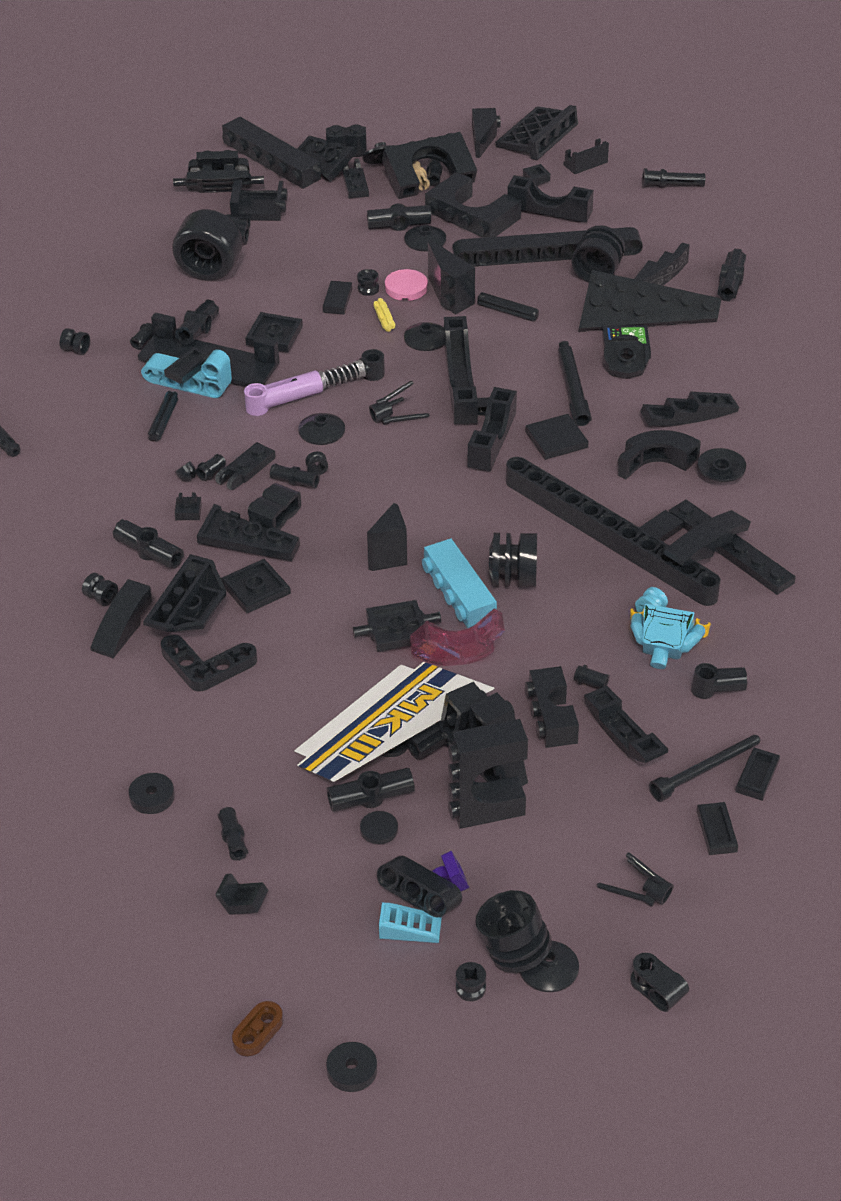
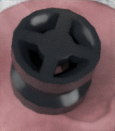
M365 269L358 272L357 281L359 282L358 292L360 294L372 296L379 292V284L377 283L379 274L377 271Z
M466 962L456 970V992L461 999L477 1001L484 996L486 992V971L482 965L476 962Z

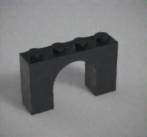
M461 132L448 133L438 137H429L424 140L410 141L405 144L384 148L382 162L398 199L418 195L420 182L413 164L421 159L438 160L448 168L450 175L458 172L473 179L472 183L475 182L477 168Z
M458 172L425 193V205H430L432 215L483 238L496 237L521 219L522 201L507 194L502 195L486 206L469 207L463 205L464 202L472 197L473 179Z
M516 719L452 732V744L448 745L449 757L452 764L448 765L452 783L448 784L452 801L448 802L450 816L452 819L456 818L459 828L462 829L525 816L526 795L518 776L491 782L474 781L479 774L491 767L528 759V738L521 720Z

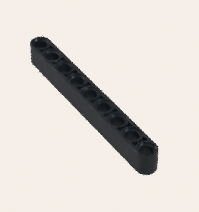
M613 228L624 240L625 252L623 256L636 255L641 252L643 244L639 231L636 228ZM587 230L460 239L453 243L452 251L454 255L473 267L572 260L573 253Z

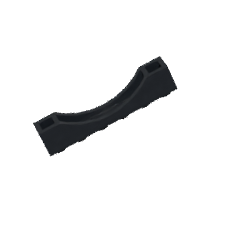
M466 316L444 317V345L454 424L478 423V399L471 370Z

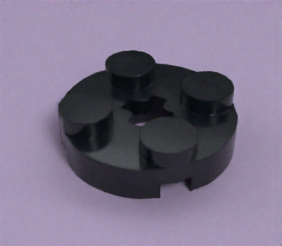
M624 334L614 337L604 348L603 361L608 369V373L611 376L622 378L643 375L649 362L650 353L648 346L645 343L643 345L642 342L638 341L639 338L633 335ZM624 353H628V356L632 358L623 359L622 356Z

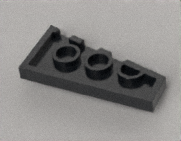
M213 504L197 534V543L288 561L293 560L300 546L299 537L274 527L265 528L261 526V522L254 519L248 521L240 518V514L232 510L229 513L225 512L217 504Z

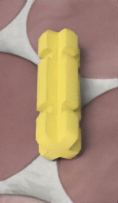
M378 298L373 303L374 309L382 327L386 332H390L391 329L395 328V322L386 302L382 298Z

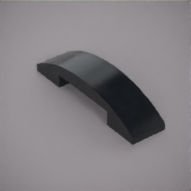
M608 686L584 695V700L599 725L628 756L639 762L646 763L668 753V748L653 732L647 735L622 709V700Z

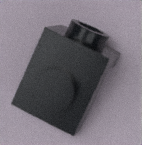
M230 873L225 874L216 892V897L229 915L258 913L268 889L263 882L239 884Z

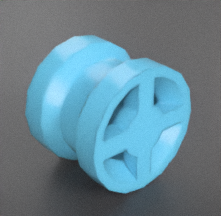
M650 587L635 602V607L638 613L643 611L645 604L666 607L668 599L663 591L656 587Z

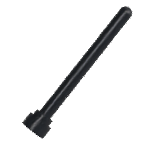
M752 735L671 778L658 777L649 783L651 795L658 802L664 801L672 796L676 787L758 745L760 737Z

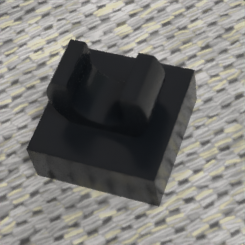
M192 492V497H183V494L179 493L176 498L175 521L200 520L201 497H197L195 492Z

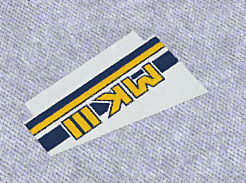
M426 662L421 663L415 669L400 665L294 750L306 756L297 766L335 782L440 721L446 693L473 681L486 694L495 688Z

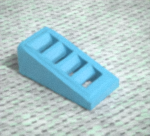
M382 902L379 920V939L439 943L442 917L436 918L422 910ZM402 922H407V926L401 925ZM414 923H419V929L413 928ZM426 923L432 924L431 932L425 930Z

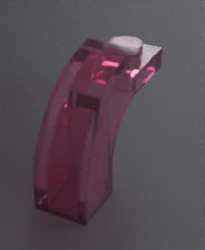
M494 608L474 626L460 631L445 630L426 621L410 635L412 655L431 664L442 666L466 665L479 661L495 651L493 641L505 632L502 612Z

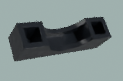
M516 175L513 176L507 186V195L522 201L521 211L545 214L556 218H566L576 222H587L593 212L594 190L574 186L567 195L552 197L543 193L537 187L534 179Z
M499 387L493 388L488 399L481 431L474 430L468 443L467 467L491 471L516 415L517 391Z

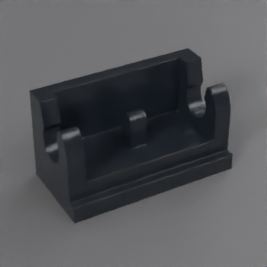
M596 139L595 147L578 153L573 152L572 157L571 149L565 151L563 165L572 173L578 174L608 163L609 143L604 141L600 144L601 139Z

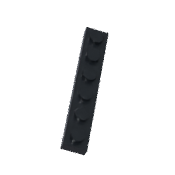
M687 499L669 509L671 514L684 521L683 528L687 531L712 518ZM737 534L733 535L730 544L715 549L717 553L776 595L795 584V575Z

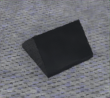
M393 503L367 532L368 570L377 571L407 565V528L398 504Z

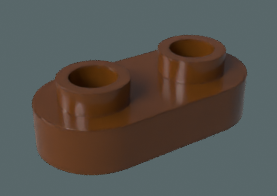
M264 1001L257 1004L233 1031L232 1042L234 1050L242 1056L258 1054L283 1024L281 1007L272 1001ZM268 1019H269V1020H272V1021L269 1022V1023L263 1022V1021L268 1020ZM248 1041L253 1042V1043H250V1044H244L245 1042H248Z

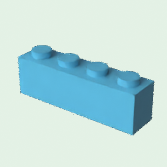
M452 538L424 547L423 569L426 573H430L435 587L441 589L446 603L452 605L460 622L463 621L468 630L496 621L497 601Z

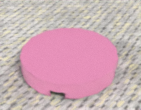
M398 270L389 274L385 279L386 293L396 300L408 298V301H413L421 298L427 292V277L416 270Z

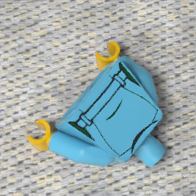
M645 604L643 611L640 613L634 612V608L630 609V627L636 642L643 645L644 653L652 655L650 665L657 669H665L668 658L680 659L682 653L689 652L702 638L707 637L711 623L708 622L707 625L700 624V619L697 618L694 625V612Z

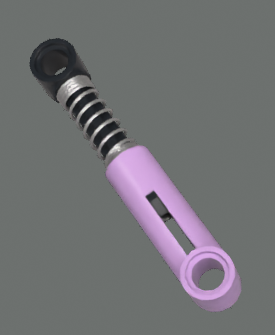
M369 349L362 353L359 360L354 361L353 364H343L342 368L337 366L336 369L331 368L330 371L326 369L325 372L314 370L267 385L259 383L250 384L244 390L246 412L252 416H260L265 414L271 407L321 393L326 386L329 388L330 384L335 386L337 382L341 384V381L347 382V379L352 381L354 377L356 379L364 377L369 381H378L385 375L384 353L377 349Z

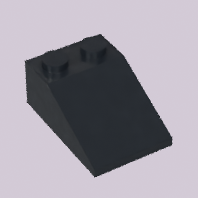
M429 240L428 278L440 304L456 315L475 304V267L436 242Z

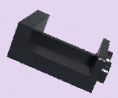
M234 179L230 198L232 217H250V221H281L282 213L286 212L288 190L284 188L283 181H279L278 190H243L242 180Z

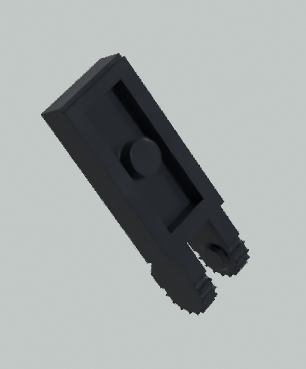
M359 158L354 159V168L349 169L348 163L343 168V179L349 199L369 197V189L364 171L361 168Z
M256 442L228 466L221 468L216 474V482L219 484L227 482L226 486L231 490L238 488L275 459V450Z

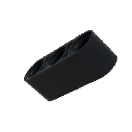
M397 856L381 865L377 870V880L383 888L433 917L444 916L462 902V893L455 884L406 856Z

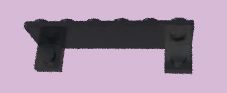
M156 312L151 317L153 336L138 354V360L148 362L155 353L180 358L193 347L209 354L214 350H221L230 359L231 383L244 386L254 383L264 385L279 364L278 341L257 336L253 341L254 353L196 339L189 345H183L175 338V331L177 330L175 317Z

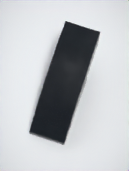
M130 579L125 582L100 623L90 647L91 651L114 659L140 626L139 617L152 602L150 586Z

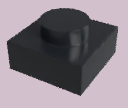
M542 164L523 169V177L534 179L536 185L550 181L551 174Z

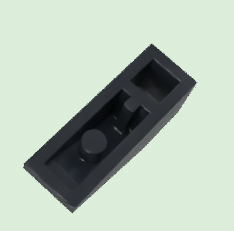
M496 108L472 109V131L476 158L482 156L497 136V128L501 127L500 115L497 116Z

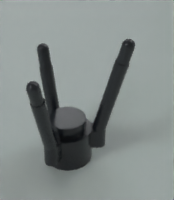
M409 381L369 406L373 421L375 423L382 421L384 425L390 422L428 418L430 415L429 413L390 417L393 414L392 406L404 401V398L400 397L390 402L388 401L414 384L413 381Z
M631 853L626 854L627 861L648 877L643 886V891L647 892L646 895L612 885L597 884V887L643 901L651 907L655 902L663 905L674 888L672 883L657 875Z

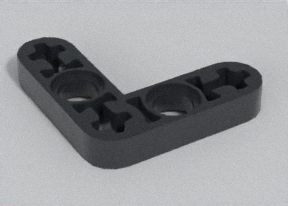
M168 635L161 640L160 644L165 660L192 690L198 692L208 690L252 668L257 663V649L250 643L238 644L204 662L179 635ZM184 660L193 661L192 664L187 666L180 664ZM221 664L229 665V667L225 670H219L216 668L218 665Z

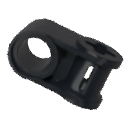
M645 952L638 954L633 959L632 967L634 971L631 973L630 978L632 987L649 999L659 1010L668 1012L689 992L686 980L679 973L673 971L660 961L655 955Z

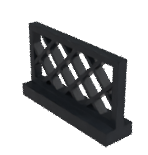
M569 105L564 110L537 106L495 142L496 147L530 153V159L538 160L578 125L576 106Z

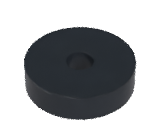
M160 773L143 774L130 784V803L136 811L143 814L163 812L174 801L173 783L167 776Z
M359 1042L342 1043L336 1046L328 1055L326 1062L327 1076L331 1084L337 1089L345 1092H358L369 1087L375 1080L377 1075V1059L372 1049L367 1045ZM349 1065L357 1066L353 1069L347 1068Z

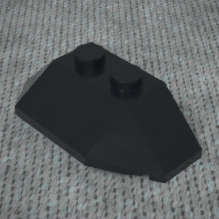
M190 554L144 619V626L174 633L204 629L226 596V589L214 561Z

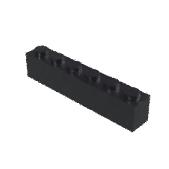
M241 116L222 125V138L225 144L300 188L304 189L321 180L320 162Z

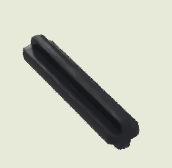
M481 292L477 298V303L481 306L530 321H536L539 316L537 308Z
M170 390L166 392L148 431V439L150 441L154 440L157 442L161 439L178 401L177 392H171Z

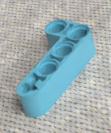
M214 350L201 366V370L183 385L165 377L164 373L167 367L179 359L177 357L155 353L141 370L144 379L150 383L212 398H219L232 380L229 356L221 350Z

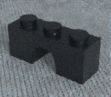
M562 667L529 670V682H525V691L527 698H532V717H537L538 719L536 721L538 737H543L546 748L578 744L579 723L573 705L557 706L566 704L567 684Z

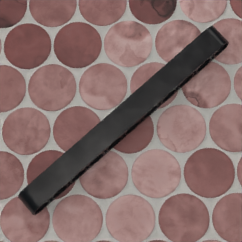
M512 457L508 459L506 463V484L510 488L699 604L711 606L717 603L721 579L715 572L698 562L682 566L663 554L664 550L670 545L525 458Z

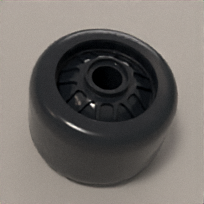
M210 209L197 210L183 220L172 244L173 256L179 267L190 276L205 281L219 280L232 270L242 249V236L237 225L223 213Z

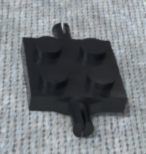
M417 600L366 608L368 624L353 626L352 629L354 638L370 635L374 640L377 652L429 643L426 630L427 625L441 623L442 620L440 612L424 614L419 609Z

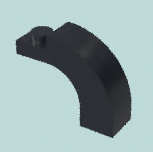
M654 430L637 434L626 441L625 452L618 458V476L626 480L641 466L651 462L669 463L686 471L698 461L701 441L690 435L670 430Z

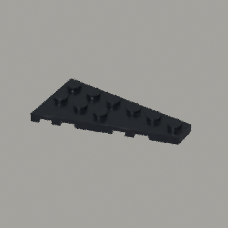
M592 270L578 332H586L588 329H598V331H601L602 326L647 325V327H655L656 324H667L669 326L689 322L690 324L717 322L722 299Z

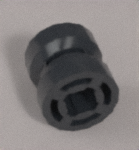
M65 328L60 336V348L65 351L74 350L75 353L84 355L90 346V335L86 332L80 331L77 333L74 329Z
M94 572L84 580L82 593L88 598H95L96 602L102 606H108L118 593V585L111 580H105L102 575Z

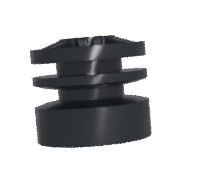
M604 225L589 228L583 234L572 256L571 263L577 276L589 282L592 270L614 275L625 252L624 240L613 228Z
M494 532L493 540L489 547V572L492 586H499V575H505V586L510 585L512 575H517L519 587H536L537 533H520L518 544H513L511 533H506V544H500V533Z
M517 890L498 893L489 898L480 907L476 915V927L480 936L486 944L494 964L504 972L519 973L530 970L539 965L548 956L552 946L551 935L542 920V915L536 902L530 894Z

